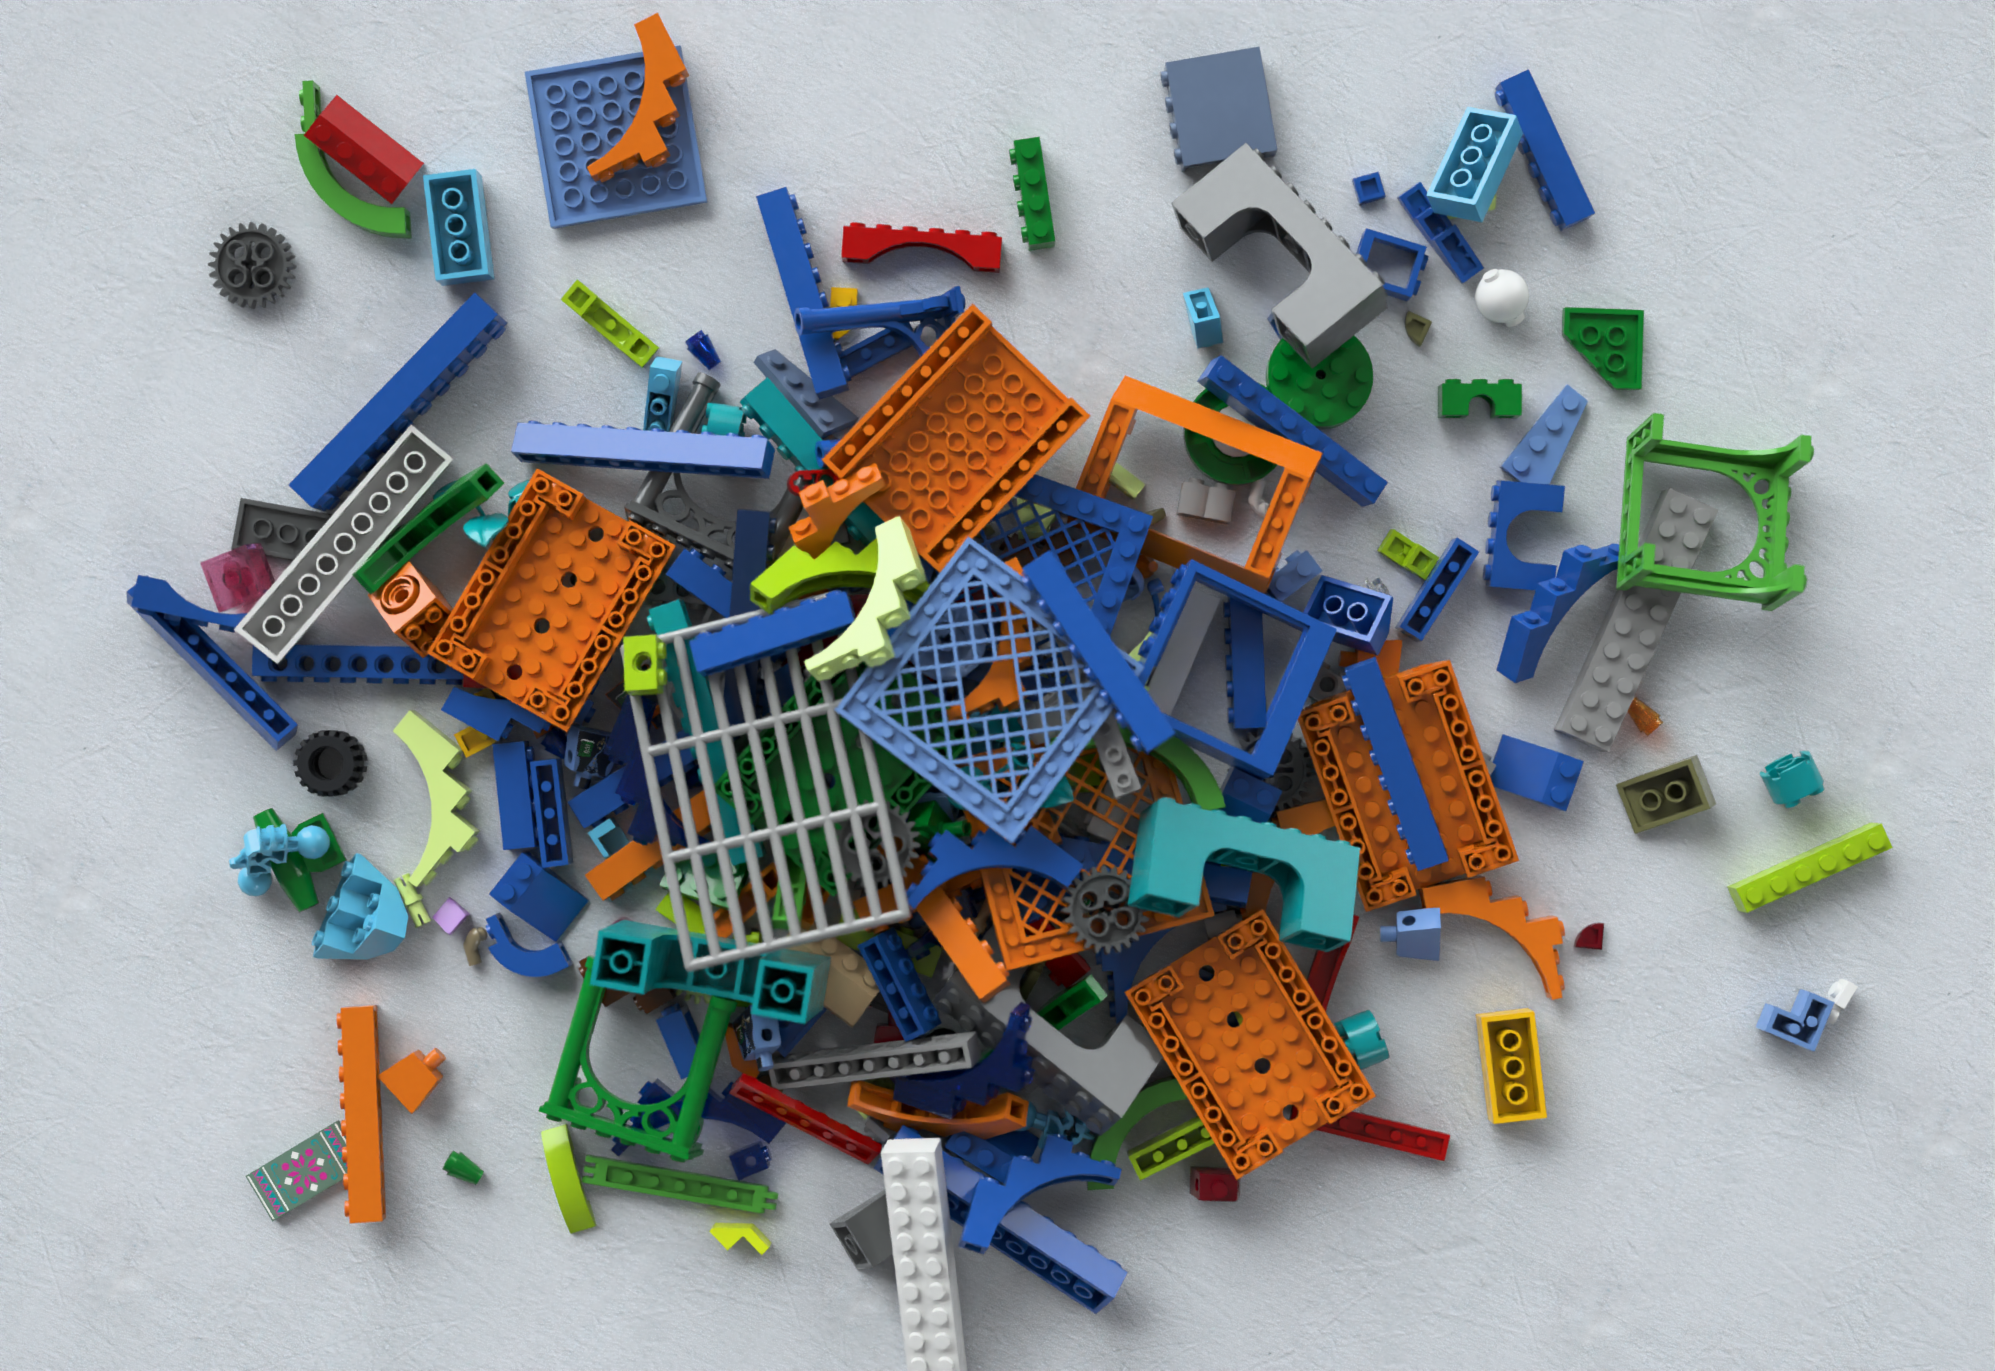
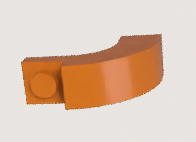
M774 862L760 872L767 902L777 892L778 874ZM751 881L742 889L738 897L743 923L757 912ZM720 908L713 914L718 937L727 938L733 933L730 913L728 910Z

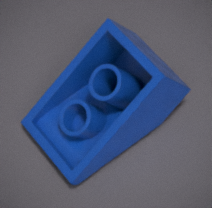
M1502 734L1492 762L1496 764V767L1490 777L1495 788L1559 811H1567L1584 761Z
M1231 766L1220 788L1226 806L1222 811L1232 817L1246 816L1251 818L1253 822H1267L1279 800L1282 790Z
M529 851L522 852L489 893L490 896L510 912L555 942L589 901V899L549 867L542 868L541 861Z

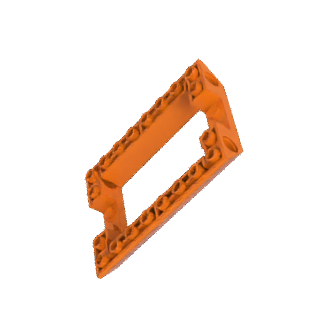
M1125 375L1109 402L1076 489L1103 499L1106 498L1111 486L1108 481L1127 434L1131 435L1136 423L1134 418L1138 409L1285 467L1245 567L1150 528L1140 554L1179 569L1181 564L1185 565L1192 559L1266 595L1282 556L1281 550L1299 506L1304 502L1323 453ZM1068 516L1067 524L1077 519ZM1084 522L1089 533L1102 529L1101 527ZM1080 523L1074 525V527L1083 530ZM1110 531L1114 542H1116L1118 533ZM1105 532L1097 535L1109 541Z

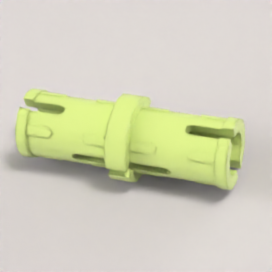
M407 873L402 876L406 887L400 877L393 881L404 900L403 904L407 907L415 928L423 925L419 914L424 924L432 920L429 918L421 901L423 899L422 895L418 894L415 886L408 881L410 874Z

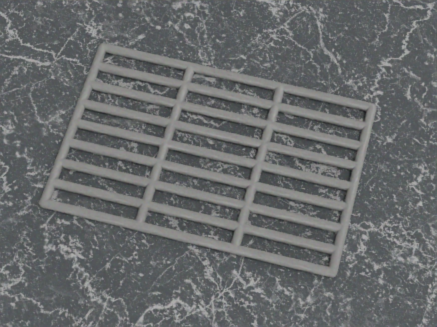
M827 593L788 602L782 607L792 609L800 606V602L807 599H815L817 601L826 598L825 595ZM763 609L657 635L665 644L674 642L693 736L677 740L667 687L665 685L663 686L664 694H657L666 742L651 746L641 695H630L685 969L689 972L898 922L910 917V909L873 742L869 736L859 730L874 802L858 806L839 715L835 712V709L843 699L835 700L831 678L820 681L825 703L809 707L797 650L794 648L786 651L798 710L782 713L771 658L769 656L760 659L772 716L756 720L745 665L735 667L734 671L745 723L730 726L719 673L710 675L708 678L719 729L703 733L684 640L696 637L704 632L713 633L721 631L722 627L729 624L742 625L748 623V619L754 616H770ZM844 633L838 634V639H839ZM822 640L812 643L814 656L824 651ZM623 644V645H621L620 650H621V655H622V660H623V665H624V644ZM856 667L845 669L849 689L858 680ZM824 714L828 716L848 808L836 812L831 811L811 717ZM801 720L821 813L820 816L805 819L785 728V724ZM771 727L775 729L794 822L778 825L759 736V730ZM747 733L768 827L767 829L755 832L751 830L732 737ZM722 740L741 835L726 839L706 747L707 743ZM691 747L696 748L715 840L714 842L702 845L698 843L680 750ZM669 753L688 844V848L678 851H672L653 758L654 756ZM875 813L878 816L898 910L883 914L861 820L862 816ZM846 820L851 821L871 917L855 920L834 825V823ZM822 826L825 831L844 923L829 927L808 835L809 829ZM797 833L817 925V930L801 933L781 836ZM769 839L771 841L790 936L776 940L774 939L754 844ZM744 846L764 941L763 943L748 946L728 853V849ZM716 852L737 949L722 953L701 857ZM691 859L710 956L694 959L675 862Z

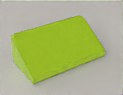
M668 892L655 910L676 924L670 892ZM682 895L688 930L703 934L705 927L700 906Z

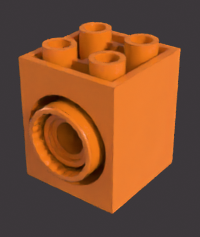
M407 561L374 593L368 594L392 631L422 658L428 655L429 648L453 610L437 586L410 561Z

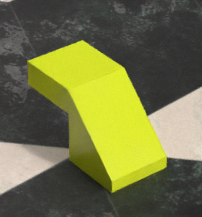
M715 1223L709 1231L727 1251L742 1236L761 1255L769 1249L772 1243L753 1223Z

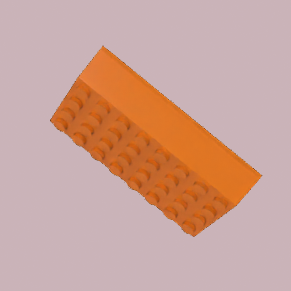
M972 304L833 447L822 461L840 480L858 472L864 467L876 463L886 486L867 497L863 502L884 522L900 516L910 528L918 555L936 571L941 573L967 537L973 539L1091 416L1074 399H1068L992 326L990 319Z

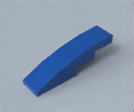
M1417 182L1399 195L1397 199L1431 247L1461 284H1463L1484 269L1456 224L1452 225L1446 215L1433 212L1426 196L1428 192L1421 182Z

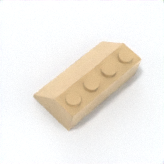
M815 922L813 923L809 931L817 930V925ZM801 928V933L809 932ZM835 937L786 948L831 957L824 1007L853 1028L880 992L865 960Z

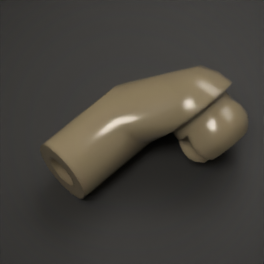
M483 927L471 929L463 943L469 966L482 963L478 946L481 941L486 940L488 937L487 931Z

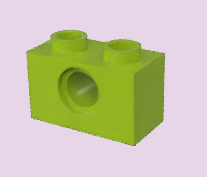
M657 635L623 637L625 692L631 696L664 694L663 686L667 685V672L663 669V659H666L667 655L665 643ZM647 659H651V667L646 671H641L642 663Z

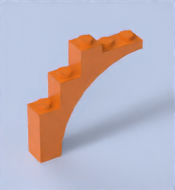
M658 13L634 24L642 45L645 62L643 94L634 120L621 140L606 155L587 166L595 182L599 180L600 182H605L613 178L615 172L623 168L624 170H629L635 167L641 159L647 168L650 166L655 168L664 164L667 161L666 158L671 156L657 127H668L675 123L676 118L680 116L666 88L669 86L677 87L686 81L685 78L689 77V74Z
M876 463L864 467L844 479L838 480L829 487L822 480L799 492L809 517L801 519L789 527L797 548L801 551H806L815 560L830 547L840 525L852 510L867 497L886 486ZM823 589L798 597V599L828 593L829 590Z
M1017 557L1004 562L1024 577ZM1000 602L1001 617L1007 616L1005 602ZM1010 604L1011 615L1024 614ZM1027 618L1012 620L1014 634L1026 633L1025 628L1029 632ZM1032 620V627L1034 630L1038 628L1040 625ZM1002 621L1000 636L1010 635L1008 621ZM1028 637L1015 639L1016 653L1032 651L1031 642ZM1011 640L999 641L997 656L1012 654ZM1033 656L1017 658L1019 672L1033 665ZM1013 659L993 661L989 672L980 685L964 699L967 719H971L969 715L977 711L980 714H984L995 708L994 703L997 704L1000 712L1006 709L1009 712H1013L1020 708ZM1021 682L1022 692L1026 690ZM961 705L953 706L946 710L947 722L963 720Z
M1326 798L1292 808H1285L1281 811H1274L1275 817L1271 818V822L1276 824L1277 828H1295L1301 830V833L1306 835L1319 834L1323 830L1335 826ZM1251 871L1252 877L1246 908H1239L1242 920L1262 909L1266 913L1270 891L1275 882L1267 875Z
M1481 875L1437 883L1418 889L1422 909L1440 908V914L1470 915L1486 920L1506 932L1519 943L1531 958L1541 977L1546 997L1552 1000L1563 998L1562 991L1565 990V984L1562 975H1558L1557 965L1560 964L1557 949H1553V945L1563 943L1562 937L1565 936L1563 922L1559 921L1558 917L1551 915L1526 920L1525 917L1529 916L1527 903L1525 900L1522 901V897L1517 895L1489 900V896H1492L1491 883L1489 880L1486 881L1485 877Z
M858 1080L851 1081L847 1107L883 1121V1127L898 1132L904 1125L916 1131L925 1129L942 1137L965 1131L986 1140L1026 1127L1029 1101L1009 1092L991 1097L971 1099L934 1098L897 1092Z

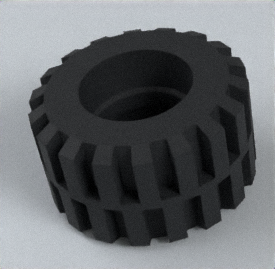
M322 730L318 731V733L310 734L308 736L309 739L303 740L300 743L301 749H296L295 755H298V759L293 760V766L298 767V771L294 773L296 777L301 778L299 782L301 786H307V791L310 793H317V796L322 797L344 795L348 791L357 788L356 784L363 781L362 773L367 772L368 767L364 766V761L368 760L367 755L362 753L365 750L363 745H358V739L354 736H349V733L344 731ZM330 747L335 748L343 759L342 771L334 779L326 778L321 773L318 765L321 753Z

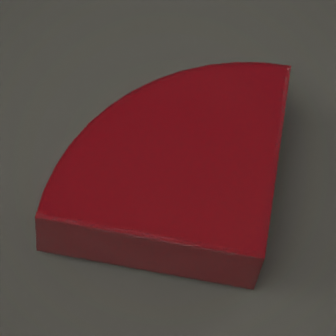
M1593 923L1584 927L1578 933L1574 947L1602 950L1604 923Z

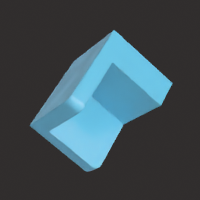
M614 817L609 818L588 832L605 859H608L630 843Z

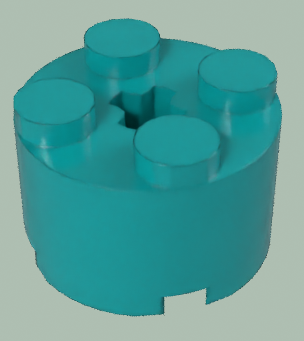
M719 403L707 404L706 418H708V423L702 426L701 432L707 431L726 436L728 433H735L745 437L744 424L747 422V416L743 413L741 407Z
M1799 751L1801 756L1795 758L1792 753L1769 763L1765 767L1766 773L1760 772V776L1775 804H1784L1786 808H1791L1801 802L1800 799L1808 795L1820 794L1825 790L1823 786L1824 780L1809 751Z
M1370 1010L1359 1012L1334 1023L1335 1029L1340 1037H1343L1341 1039L1360 1070L1389 1059L1385 1040L1381 1038L1379 1033L1381 1030Z

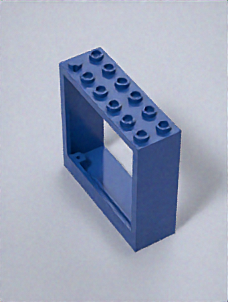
M1191 559L1185 565L1181 564L1179 569H1176L1170 580L1173 587L1168 593L1164 594L1159 605L1163 609L1157 617L1153 618L1148 631L1152 632V634L1140 646L1137 655L1141 656L1138 662L1145 668L1138 676V679L1145 687L1153 667L1158 666L1195 582H1199L1301 631L1302 634L1266 713V727L1261 738L1257 740L1252 754L1162 713L1175 731L1174 736L1186 745L1259 780H1263L1274 775L1337 629Z

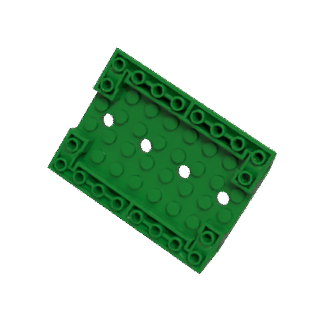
M864 661L856 666L858 679L868 667ZM843 670L831 678L835 700L843 699L850 691L846 671ZM910 673L901 674L903 689L919 687L918 680ZM811 674L804 682L809 707L825 703L820 681ZM898 677L894 679L886 691L899 689ZM929 690L923 691L925 705L941 703L940 698L936 697ZM919 691L904 693L907 697L906 708L921 706ZM795 694L781 708L782 713L798 710ZM893 695L884 696L886 711L902 709L892 705ZM880 698L875 706L882 711ZM941 708L926 710L928 724L943 722ZM922 710L907 712L908 727L924 725ZM903 713L888 715L904 727ZM824 714L811 717L823 774H832L836 780L835 786L827 789L831 811L836 812L848 809L828 716ZM839 715L858 806L864 805V800L873 803L874 798L863 749L856 745V737L859 735V730ZM801 720L787 723L785 728L805 819L820 816L821 813ZM963 724L948 726L950 741L965 739ZM967 724L969 738H974L978 732ZM771 727L763 729L759 736L778 825H783L785 818L793 813L775 729ZM944 727L929 729L930 744L946 742ZM925 730L911 731L912 734L926 743ZM872 739L885 801H890L891 810L899 805L900 810L898 814L901 816L909 812L933 784ZM749 744L737 758L750 824L759 830H763L768 827ZM966 744L951 745L953 760L962 752ZM947 746L932 748L949 761ZM727 769L714 784L715 791L736 810ZM878 816L872 817L869 821V828L873 832L881 831ZM834 823L835 830H841L842 826L839 823ZM824 827L809 829L808 835L819 884L834 897L838 891ZM863 827L865 836L871 842L870 850L876 849L883 841L882 838H873ZM797 833L781 836L784 852L805 871ZM854 836L849 839V847L853 851H857ZM850 872L845 875L847 881L852 877L853 873Z

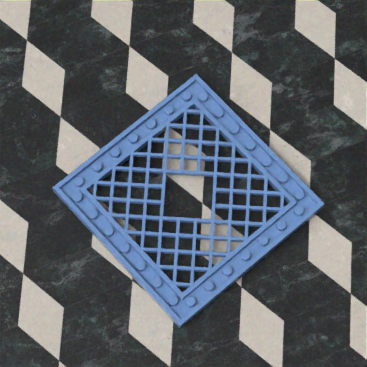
M967 537L909 613L911 619L904 621L891 636L890 642L895 657L887 660L880 666L872 668L868 666L837 706L835 712L1013 844L1113 711L1114 707L1111 704L1107 706L1098 693L1101 691V688L1096 681L1080 684L1078 669L1085 668V665H1077V660L1073 656V665L1058 667L1056 653L1069 650L1067 647L1055 648L1054 636L1067 646L1070 643L1065 636L1060 637L1052 626V623L1055 621L1049 613L1045 615L1036 602L1039 599L1033 590L1029 592L1021 581L1022 576L970 537ZM973 577L979 580L977 582H970ZM983 586L985 600L970 602L968 588ZM987 587L1000 595L1001 598L989 599ZM964 590L966 602L953 604ZM1005 602L1007 616L992 618L990 604ZM986 604L988 619L972 621L971 606ZM1010 604L1024 614L1011 615ZM967 607L968 621L953 623L951 609ZM948 612L949 624L936 626L944 614ZM1027 618L1029 632L1014 634L1012 620ZM1032 620L1046 630L1033 632ZM1008 621L1010 635L994 637L993 623ZM989 624L990 638L975 640L973 625ZM969 626L971 640L956 642L954 628ZM950 629L952 643L936 645L935 631ZM931 633L933 646L920 647ZM1049 634L1051 649L1036 651L1034 636ZM1030 637L1032 651L1016 653L1015 639ZM1011 640L1012 654L997 656L995 642ZM991 642L993 657L978 659L976 644ZM972 645L974 659L958 661L957 647ZM1117 647L1138 677L1145 667ZM953 648L955 662L939 664L937 650ZM933 651L935 665L920 667L918 652ZM1052 653L1054 668L1039 670L1037 655ZM914 655L916 668L903 669ZM1033 656L1035 671L1019 673L1017 658ZM1013 659L1021 712L967 719L959 666ZM955 667L957 681L942 683L940 669ZM936 670L938 684L922 686L921 671ZM1074 670L1076 684L1061 686L1059 672ZM917 672L919 687L903 689L901 674ZM1055 672L1057 687L1041 689L1040 674ZM1035 675L1037 690L1022 692L1020 677ZM898 677L899 689L886 691L894 679ZM958 686L960 700L944 702L943 688ZM1095 686L1083 702L1081 688ZM939 689L941 703L925 705L923 691ZM1077 689L1079 704L1064 705L1062 691ZM919 691L921 706L906 708L904 693ZM1058 692L1059 706L1044 708L1042 694ZM900 694L902 709L886 711L884 696ZM1038 694L1040 709L1025 711L1023 696ZM880 698L882 711L875 706ZM961 705L963 720L947 722L945 707ZM941 708L943 722L928 724L926 710ZM1079 708L1068 724H1066L1064 710ZM922 710L924 725L908 727L907 712ZM1060 711L1062 725L1047 727L1045 713ZM903 713L904 727L888 715ZM1041 713L1043 728L1028 730L1026 715ZM1022 716L1024 731L1008 733L1006 718ZM1002 719L1004 734L989 736L987 721ZM983 722L985 736L969 738L967 724ZM963 724L965 739L950 741L948 726ZM944 727L946 742L930 744L929 729ZM925 730L926 743L912 734L911 731ZM1062 730L1050 746L1048 732ZM1044 733L1046 747L1030 749L1029 735ZM1024 735L1026 750L1011 752L1009 737ZM1005 738L1007 753L992 755L990 740ZM986 741L988 756L972 758L970 743ZM966 744L968 758L953 760L951 745ZM947 746L949 761L932 748ZM1046 752L1033 769L1031 754ZM1027 755L1029 769L1014 771L1012 757ZM1008 757L1010 772L994 774L992 759ZM988 760L990 775L975 777L973 762ZM969 763L971 777L955 765ZM1029 774L1019 789L1016 790L1015 776ZM1011 777L1013 792L997 794L995 779ZM991 779L993 794L976 781ZM1012 796L1007 804L999 799Z

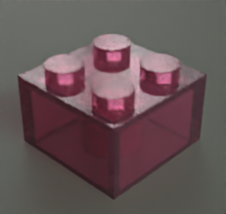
M261 543L246 544L200 562L219 613L233 611L259 601L275 582Z

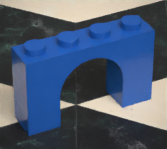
M1496 480V485H1493L1491 488V501H1494V509L1488 516L1491 538H1487L1485 553L1489 554L1488 565L1485 564L1483 567V580H1486L1487 586L1536 590L1537 583L1556 578V565L1523 562L1517 559L1508 548L1506 535L1511 521L1525 511L1562 512L1565 486Z

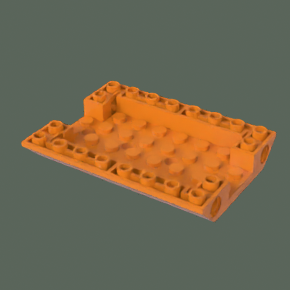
M537 468L509 514L507 526L497 534L427 654L543 720L568 732L677 546L629 520L628 522L590 501L581 492ZM595 528H600L604 531L603 538L598 542L590 540V532ZM567 574H574L577 577V582L573 587L568 588L563 585V578ZM543 619L548 620L550 624L549 630L543 634L537 633L535 628L537 622ZM512 666H520L522 668L521 677L517 680L510 679L508 676L509 669Z
M1450 660L1419 665L1384 678L1449 859L1447 862L1420 871L1417 870L1416 864L1410 865L1405 851L1409 849L1406 839L1401 840L1396 825L1401 823L1397 814L1392 816L1387 800L1391 799L1389 790L1383 791L1378 777L1382 775V771L1379 765L1374 766L1369 753L1370 750H1373L1371 741H1365L1360 728L1361 725H1364L1361 715H1355L1351 701L1355 700L1352 690L1321 699L1302 709L1299 715L1298 722L1340 840L1350 842L1351 846L1360 848L1356 886L1366 912L1416 896L1415 890L1465 873L1470 878L1519 861Z
M1263 909L1221 932L1125 991L1126 996L1236 1180L1283 1153L1282 1150L1327 1122L1329 1124L1333 1123L1376 1097L1285 944L1279 941V934ZM1204 965H1209L1214 969V977L1209 981H1204L1199 976V970ZM1234 1011L1239 1012L1242 1016V1022L1237 1027H1231L1227 1023L1228 1014ZM1260 1058H1266L1270 1063V1068L1266 1073H1258L1255 1070V1062ZM1287 1105L1296 1106L1298 1109L1297 1117L1292 1120L1284 1118V1107Z

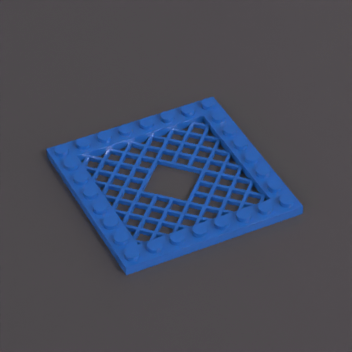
M1035 474L1014 496L1026 502L1014 507L1010 500L1008 502L1010 509L998 515L996 514L989 522L996 521L1001 534L987 540L982 529L980 534L984 542L979 545L982 547L986 546L988 551L995 556L990 544L1004 538L1009 551L997 556L999 560L1029 547L1034 560H1036L1038 557L1032 545L1046 539L1053 555L1064 571L1077 565L1080 566L1085 578L1074 583V586L1077 587L1086 582L1088 583L1093 596L1084 600L1086 603L1094 600L1091 610L1110 637L1153 516ZM1034 504L1051 509V511L1039 516ZM1030 505L1036 518L1022 524L1016 511ZM1013 513L1018 526L1005 532L999 519ZM1059 513L1076 518L1077 520L1064 525ZM1055 514L1061 527L1047 533L1041 520ZM1038 522L1044 535L1030 541L1024 528ZM1084 522L1101 527L1102 529L1090 534ZM1080 523L1086 536L1072 542L1067 529ZM1021 530L1026 543L1013 549L1007 536ZM1063 531L1069 544L1055 550L1049 537ZM1110 531L1118 533L1116 542H1114ZM1105 532L1111 545L1098 551L1092 538ZM1088 540L1094 553L1080 559L1075 546ZM1071 548L1077 561L1063 567L1057 554ZM1112 550L1107 567H1105L1100 555ZM919 556L927 579L926 581L930 584L935 569ZM1096 557L1102 570L1088 576L1083 563ZM1103 575L1098 592L1096 593L1091 580ZM978 586L972 590L968 588L970 602L974 601L971 594L983 589V586ZM987 587L989 598L993 599L994 597L990 591V588ZM965 593L959 595L954 602L965 598ZM905 599L910 613L915 604ZM997 603L990 604V606H994L998 617H1001ZM986 604L978 608L973 606L974 609L971 611L977 614L979 620H982L983 618L979 611L985 609ZM982 624L987 638H990L989 624ZM899 626L887 629L889 639ZM1054 636L1055 648H1059ZM948 637L946 639L947 642L941 640V644H948L951 642V639ZM1050 638L1035 642L1036 651L1039 650L1038 646L1049 642ZM991 642L985 646V650L992 648ZM1058 652L1056 654L1057 658L1060 657L1063 666H1066L1062 653ZM1038 655L1041 661L1038 663V667L1043 666L1044 669H1048L1046 664L1053 661V658L1050 657L1044 660L1042 655ZM993 662L979 663L965 678L981 683ZM1034 665L1020 672L1034 670ZM1068 671L1059 674L1060 678L1067 675L1065 683H1060L1061 686L1073 685ZM1047 673L1048 678L1040 676L1041 689L1057 687L1055 676L1052 677L1051 673ZM1035 675L1020 677L1026 691L1037 690ZM1075 689L1065 690L1075 704H1079ZM1038 694L1029 695L1026 700L1039 701Z

